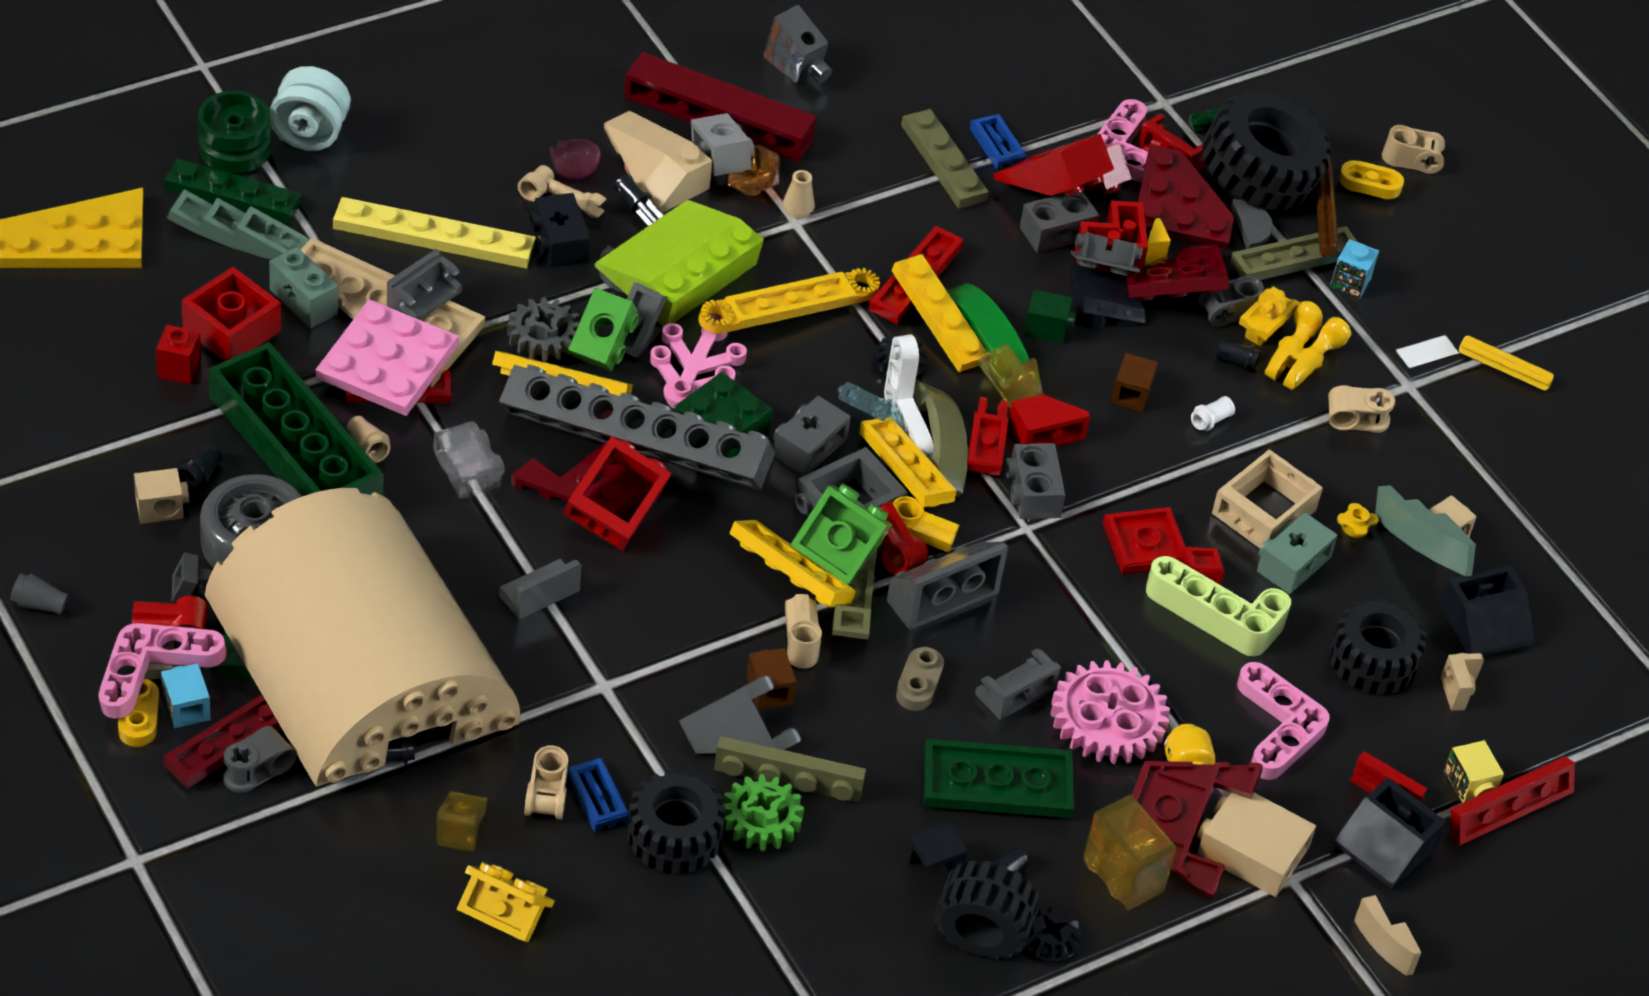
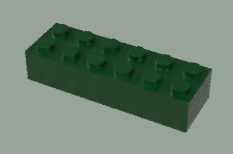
M270 342L209 368V395L211 400L277 478L291 484L302 496L338 488H357L361 494L371 495L376 492L383 496V472Z

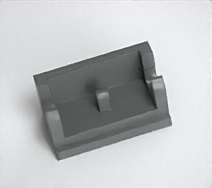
M435 249L387 281V306L421 320L462 292V285L449 275L450 273L452 276H456L460 271L452 262L443 257L439 250Z
M1041 649L1033 650L1031 653L1034 658L1031 657L1026 660L1025 664L996 680L986 676L981 679L984 686L976 687L975 694L999 720L1056 690L1061 666L1057 662L1054 663Z

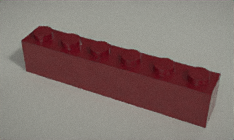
M645 52L640 54L626 73L624 98L690 123L693 119L728 113L735 123L741 126L745 135L752 139L755 147L792 161L799 162L814 140L817 116Z

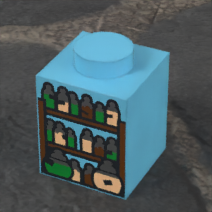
M1349 239L1338 257L1330 286L1361 298L1372 278L1379 250Z
M198 663L161 671L162 695L173 728L210 721V696Z

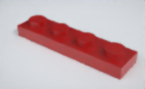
M935 226L908 258L922 254L938 277L962 250L964 239ZM893 274L870 300L869 311L898 324L914 304Z
M1564 756L1451 808L1450 839L1460 846L1574 793L1575 762Z

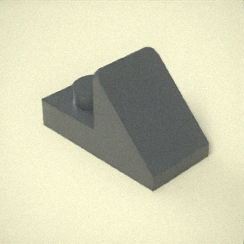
M634 282L627 300L632 301L638 309L639 320L633 333L628 332L624 345L626 346L625 353L638 358L661 331V328L655 326L667 300V296L638 282Z

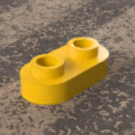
M1357 160L1345 162L1339 175V181L1346 189L1382 199L1398 197L1404 184L1403 176L1396 170Z
M148 679L143 680L133 711L125 717L118 718L119 737L123 743L132 747L148 745L155 739L157 734L160 705L159 689L154 682Z

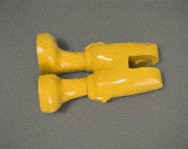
M1303 301L1295 308L1293 316L1296 331L1294 335L1286 336L1279 341L1278 349L1264 371L1266 376L1276 381L1286 367L1291 368L1283 382V386L1290 390L1298 387L1315 369L1322 367L1323 354L1326 351L1340 348L1351 337V329L1346 321L1338 317H1332L1324 324L1313 345L1304 348L1305 343L1318 332L1323 320L1320 308L1310 301Z

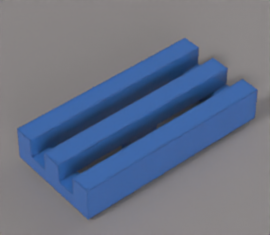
M1000 114L971 120L969 129L996 170L1003 169V164L1010 167L1014 165L1015 161L1021 162L1026 159V153ZM990 124L994 125L998 133L994 131ZM1002 140H1004L1011 153L1008 152V150L1002 143Z
M602 758L568 767L567 779L594 833L602 831V826L607 825L608 828L615 827L616 822L620 820L622 824L628 823L629 810ZM595 769L616 811H610L591 770ZM579 774L582 775V777H583V779H584V781H585V783H586V785H587V787H588V789H589V791H590V793H591V795H592V797H593V799H594L596 805L598 806V808H599V810H600V812H601L602 815L599 816V814H598V812H597V810H596V808H595V806H594V804H593V802H592V800H591V798H590V796H589V794H588V792H587V790H586V788H585V786H584V784H583V782H582V780H581Z

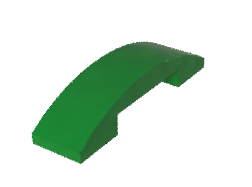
M969 283L946 290L982 345L990 355L988 364L1004 386L1034 375L1030 359L1016 331L1005 314L985 292Z

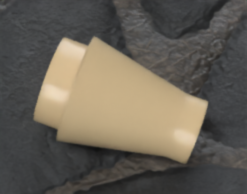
M798 170L793 173L792 181L783 199V207L787 215L792 218L804 219L815 208L812 175L805 170Z
M355 416L349 420L346 427L347 431L374 463L384 460L391 449L389 436L367 422L362 416Z

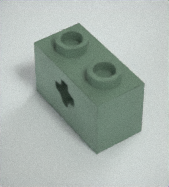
M298 247L269 261L270 290L310 329L338 315V285Z
M1304 512L1295 521L1289 520L1276 538H1269L1263 543L1258 552L1260 561L1257 572L1288 594H1291L1332 557L1338 535Z

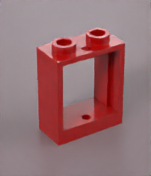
M611 436L569 498L563 515L623 551L662 493L672 473L667 471L660 461L653 458L648 459L637 452L631 443ZM609 458H612L653 484L629 523L584 496Z

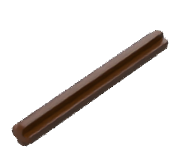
M1330 161L1327 170L1315 187L1320 254L1324 258L1327 256L1335 257L1338 248L1333 168Z

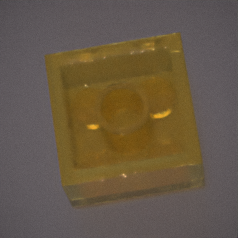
M1130 794L1094 813L1083 858L1088 868L1092 872L1097 873L1104 881L1110 894L1115 899L1120 900L1129 911L1164 892L1177 847Z

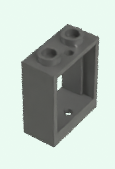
M865 447L799 478L795 503L799 511L809 517L828 486L835 485L838 487L842 483L844 484L853 479L873 499L864 504L866 507H869L871 503L878 507L891 501L894 503L897 498L907 496V491Z

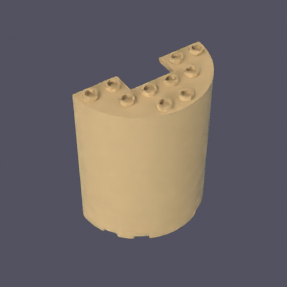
M338 488L315 492L290 501L271 511L274 517L258 528L249 526L231 543L234 547L233 551L224 562L218 561L210 574L206 585L205 597L292 747L296 750L299 759L315 786L329 782H339L346 777L362 772H371L385 766L389 741L401 737H410L417 732L430 728L446 726L452 722L449 740L452 744H457L466 740L472 741L480 736L499 730H508L515 725H519L520 706L512 689L400 512L392 505L390 500L376 492L368 495L361 494L357 488Z

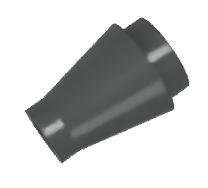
M20 573L10 596L11 601L18 603L17 607L54 612L59 615L63 613L69 598V594L61 592L33 573L29 575Z

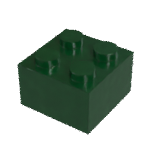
M720 372L674 406V412L684 415V412H692L701 416L705 422L716 424L717 421H722L734 426L736 431L748 434L749 431H756L767 438L769 437L772 408L723 372ZM672 429V435L675 434L677 429ZM703 438L698 440L694 448L705 446L709 439ZM741 448L731 449L726 457L733 458L737 456Z

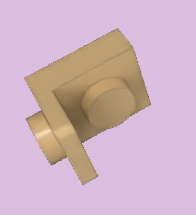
M1459 653L1448 656L1440 678L1451 711L1465 710L1470 696L1474 694L1475 680L1484 662L1481 653Z

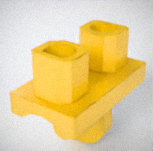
M1274 286L1271 289L1264 290L1260 294L1258 301L1240 317L1239 324L1247 329L1245 337L1259 346L1263 345L1294 314V310L1300 302L1296 299L1286 298L1285 293Z

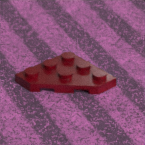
M1150 144L1138 202H1143L1146 233L1150 234L1155 218H1160L1169 238L1201 245H1219V248L1227 250L1234 215L1181 150Z
M1219 245L1186 247L1177 251L1178 256L1171 261L1170 258L1163 257L1148 264V270L1142 274L1140 272H1130L1128 276L1126 275L1129 298L1135 297L1137 300L1146 301L1155 298L1157 295L1179 298L1188 295L1190 292L1212 295L1220 293L1223 289H1229L1228 274Z

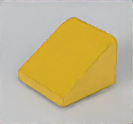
M1155 218L1150 232L1144 266L1167 257L1171 240L1160 218Z

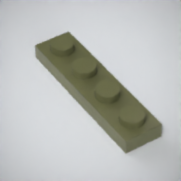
M928 109L903 116L901 126L958 209L986 202L989 191L933 111Z
M1347 226L1337 228L1338 248L1337 255L1333 258L1321 256L1319 233H1314L1232 252L1230 262L1240 277L1252 276L1263 280L1335 263L1348 240L1356 241Z
M720 736L714 766L716 771L725 772L732 776H749L751 779L758 780L760 774H764L766 782H771L775 777H778L779 785L782 786L790 783L792 788L803 792L818 793L834 797L838 800H848L857 803L860 802L866 773L865 768Z

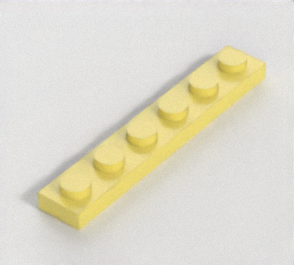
M345 197L341 198L333 218V229L434 250L437 249L439 251L526 269L531 260L536 241L535 236Z

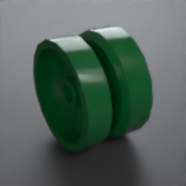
M224 91L213 94L203 101L198 109L199 154L203 161L214 169L228 173H245L263 165L271 154L270 109L265 101L255 94L244 91Z

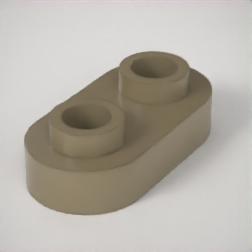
M920 647L914 649L909 654L896 692L897 701L902 707L912 711H920L931 704L944 667V659L937 650L929 647Z

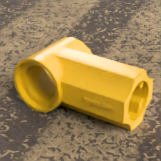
M902 496L894 501L893 505L911 536H917L927 545L948 553L950 552L960 526L959 524L925 512L920 502L913 497Z

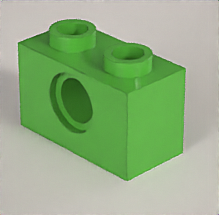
M594 288L568 350L574 358L612 372L615 363L619 364L623 359L626 350L624 342L628 332L633 333L639 320L638 309L630 300ZM608 324L614 325V330L610 336L599 337V331L603 326Z

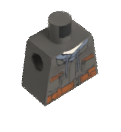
M796 5L775 16L763 57L795 83H800L811 76L818 83H823L832 74V69L824 62L828 42L802 8Z

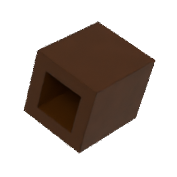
M1125 353L1116 378L1111 403L1143 412L1153 385L1158 362Z
M785 648L766 649L750 653L747 669L748 682L750 683L763 675H767L774 684L772 690L754 698L757 710L793 705L796 679Z

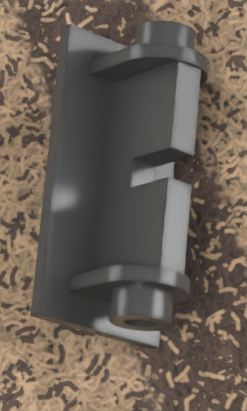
M1089 232L1077 234L1075 246L1080 247L1079 252L1071 250V254L1076 259H1079V265L1097 268L1098 264L1110 266L1109 271L1127 276L1130 271L1140 272V269L1134 264V260L1141 259L1143 249L1142 247H1137V243L1113 239L1111 250H1107L1108 237Z

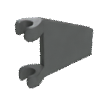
M767 675L753 680L734 692L678 720L696 754L716 753L720 736L781 750L799 743L801 737L796 729L789 728L771 738L752 699L774 688L771 678Z

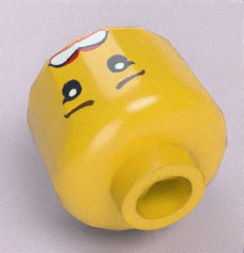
M1183 724L1174 728L1164 742L1167 761L1193 762V764L1206 765L1215 764V752L1210 735L1205 729L1193 724Z

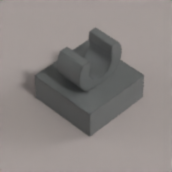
M184 552L172 575L171 603H176L179 598L184 596L205 597L206 585L212 571L204 568L198 569V555Z

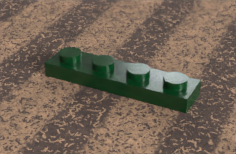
M178 158L164 179L166 190L181 194L185 189L197 197L212 203L219 198L244 212H247L249 207L252 206L273 219L290 224L302 203V193Z

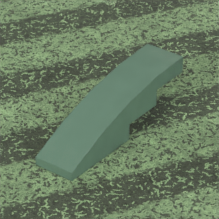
M185 189L167 216L168 220L198 235L230 248L267 259H274L295 247L301 250L310 239L252 206L244 213L219 198L212 205Z
M1391 485L1378 487L1375 514L1382 525L1411 548L1438 564L1463 576H1472L1476 544L1446 513L1432 514L1419 499L1404 500Z

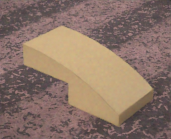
M1376 895L1362 898L1354 919L1359 930L1376 952L1389 964L1406 976L1412 975L1417 966L1421 951L1407 924L1403 922L1391 925Z

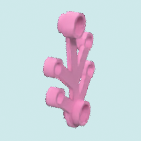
M708 315L711 316V319L714 318V321H716V319H718V322H720L721 319L723 320V317H721L720 315ZM668 323L662 329V341L670 346L684 371L681 377L677 374L670 364L671 350L662 345L652 348L650 363L658 368L666 381L664 397L668 405L674 408L676 404L720 372H723L735 381V370L730 365L739 366L745 362L746 347L740 343H731L727 346L726 353L706 358L714 342L724 340L728 332L714 334L701 327L702 335L691 354L682 340V327L676 323ZM715 370V376L695 381L697 375Z

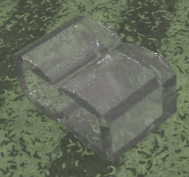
M471 421L434 433L433 450L443 470L448 474L452 486L461 499L501 487V475L505 473L504 464L500 455L494 454L490 449L489 437L484 429L480 430L477 424Z

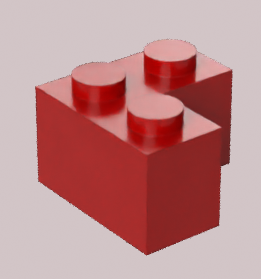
M1111 201L1106 223L1081 221L1078 233L1084 234V232L1108 237L1107 250H1111L1113 239L1137 243V247H1142L1141 259L1134 260V264L1140 269V274L1143 273L1148 251L1143 202ZM1075 247V251L1079 252L1080 247ZM1098 264L1097 266L1098 269L1110 270V266Z

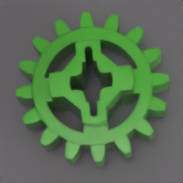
M760 774L758 781L753 782L749 776H746L744 778V786L734 782L731 793L726 792L724 795V830H734L732 840L735 842L742 838L746 839V848H750L754 843H758L761 851H765L767 844L772 843L776 849L781 848L782 839L791 843L794 832L799 833L801 830L804 806L800 805L801 796L800 794L791 795L792 785L790 783L783 787L779 786L778 777H775L771 782H766L764 774Z

